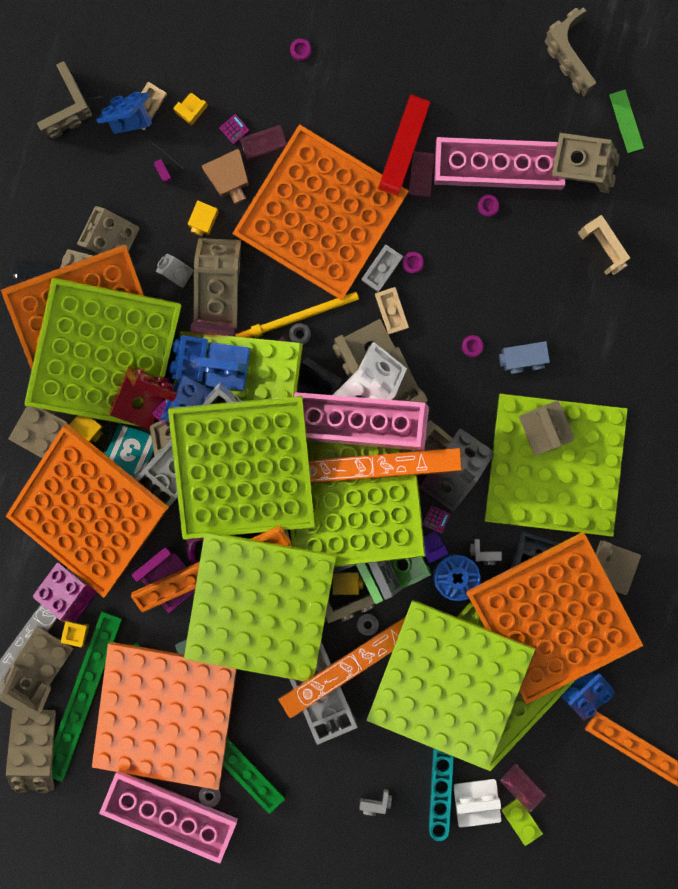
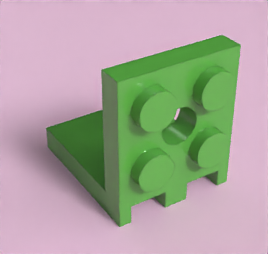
M424 557L405 559L408 562L407 570H401L398 567V560L390 561L402 589L432 575ZM357 564L356 566L375 604L384 601L385 599L369 564Z

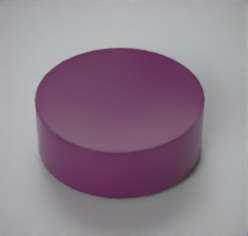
M305 39L293 41L290 46L291 56L297 61L307 60L311 55L310 43Z
M485 195L478 202V210L485 217L494 216L500 207L498 199L493 195Z
M417 252L407 253L402 261L404 270L410 274L420 272L424 265L423 257Z
M471 335L464 339L462 351L466 356L476 357L483 351V341L478 336Z

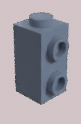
M546 341L503 348L502 354H499L501 367L505 366V371L511 370V374L524 372L523 368L532 367V370L544 369V364L550 363Z

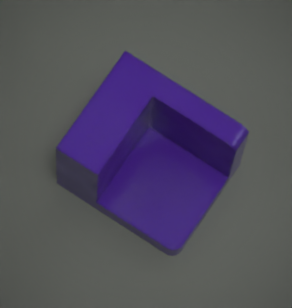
M437 531L424 536L425 556L428 563L448 554Z

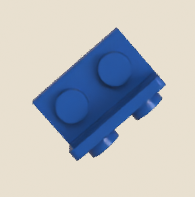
M134 92L127 97H114L110 101L109 106L104 108L96 119L98 124L108 122L114 134L149 127L152 121L145 109L144 102L150 95L148 92L141 94L140 92Z
M209 343L207 358L198 357L197 366L204 368L203 385L216 387L221 382L228 389L243 391L246 383L250 348Z
M594 670L578 678L561 697L585 721L592 717L603 703L608 702L615 691L604 677Z

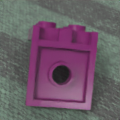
M168 546L131 576L136 582L142 580L147 586L185 569L187 566L175 551ZM195 589L161 605L170 613L191 596Z

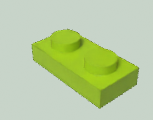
M519 797L501 808V811L525 846L543 835Z

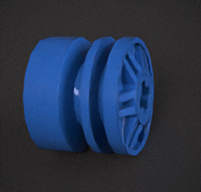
M453 554L444 557L438 562L434 569L433 580L435 587L444 597L449 600L462 601L469 598L466 591L480 585V573L472 560L463 555ZM461 572L462 575L460 578L462 579V582L459 583L456 581L455 583H453L452 581L454 580V578L452 577V575L454 573L459 574Z

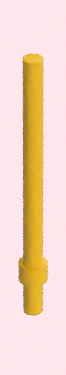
M357 292L345 295L343 300L336 298L260 326L259 324L251 326V329L235 335L236 337H255L256 339L263 336V333L359 300Z

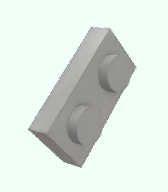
M385 244L361 281L379 292L403 256Z

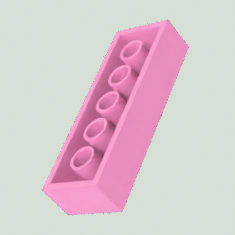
M437 137L434 185L562 190L565 186V179L552 176L558 142Z
M296 392L294 396H302L307 441L425 450L429 407L426 403Z
M119 770L114 776L99 813L219 864L238 821V818L204 806L192 799Z

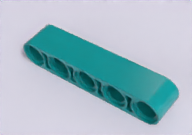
M433 748L429 832L434 840L443 841L449 835L454 756ZM442 759L447 760L449 763L448 767L444 770L437 768L438 761ZM438 782H446L447 788L444 791L436 790L435 787ZM444 803L446 809L444 812L438 813L434 810L435 805ZM436 825H443L445 830L442 834H435L433 828Z

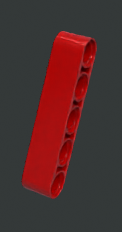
M410 94L377 190L398 197L431 101Z

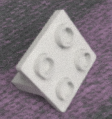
M495 779L453 785L459 827L501 822V804Z

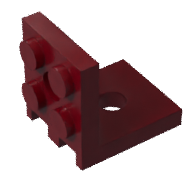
M128 366L109 415L150 430V426L155 419L152 414L153 411L161 404L163 398L174 402L177 393L167 378L159 375L154 377L144 369L137 368L135 370L133 367ZM134 398H143V404L140 407L132 406Z

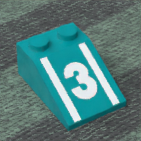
M119 423L105 455L133 477L147 461L150 462L154 455L152 437L150 434Z

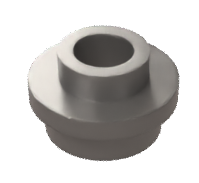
M298 323L292 326L289 336L292 342L305 344L309 341L311 333L305 324ZM300 330L303 331L304 336L302 338H297L296 332Z
M364 614L358 619L357 628L361 634L370 636L378 630L379 623L375 616ZM366 621H370L372 623V627L370 629H366L364 627V623Z
M203 787L199 792L200 802L207 807H213L218 804L221 797L220 791ZM212 793L214 798L208 800L206 794Z

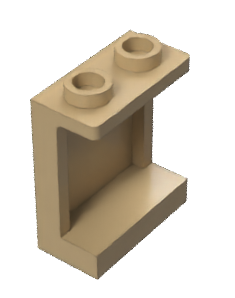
M602 215L585 225L578 232L582 240L594 233L614 263L604 271L606 275L610 272L615 275L628 266L626 262L630 259L629 255Z

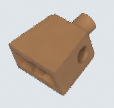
M239 149L202 165L204 173L221 197L231 195L234 204L246 200L242 188L247 187L249 183Z

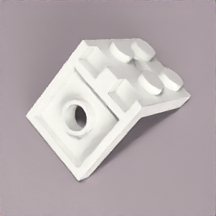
M373 342L368 347L359 369L333 396L356 397L361 395L364 398L392 400L398 391L407 368Z

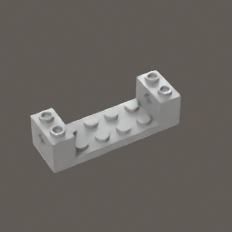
M220 382L205 398V402L202 405L239 402L241 400ZM171 439L150 462L147 461L133 476L135 480L168 507L178 498Z
M322 642L320 643L315 675L331 665ZM290 679L293 689L305 682ZM340 686L303 710L317 745L357 728V722Z

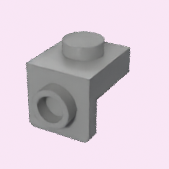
M169 254L160 259L156 270L157 273L181 288L185 286L194 271Z
M474 539V544H470V556L474 557V561H484V565H497L496 561H502V552L500 551L480 552V539Z
M384 789L382 801L361 798L359 808L363 811V814L376 816V813L386 814V808L390 809L392 796L388 795V789Z

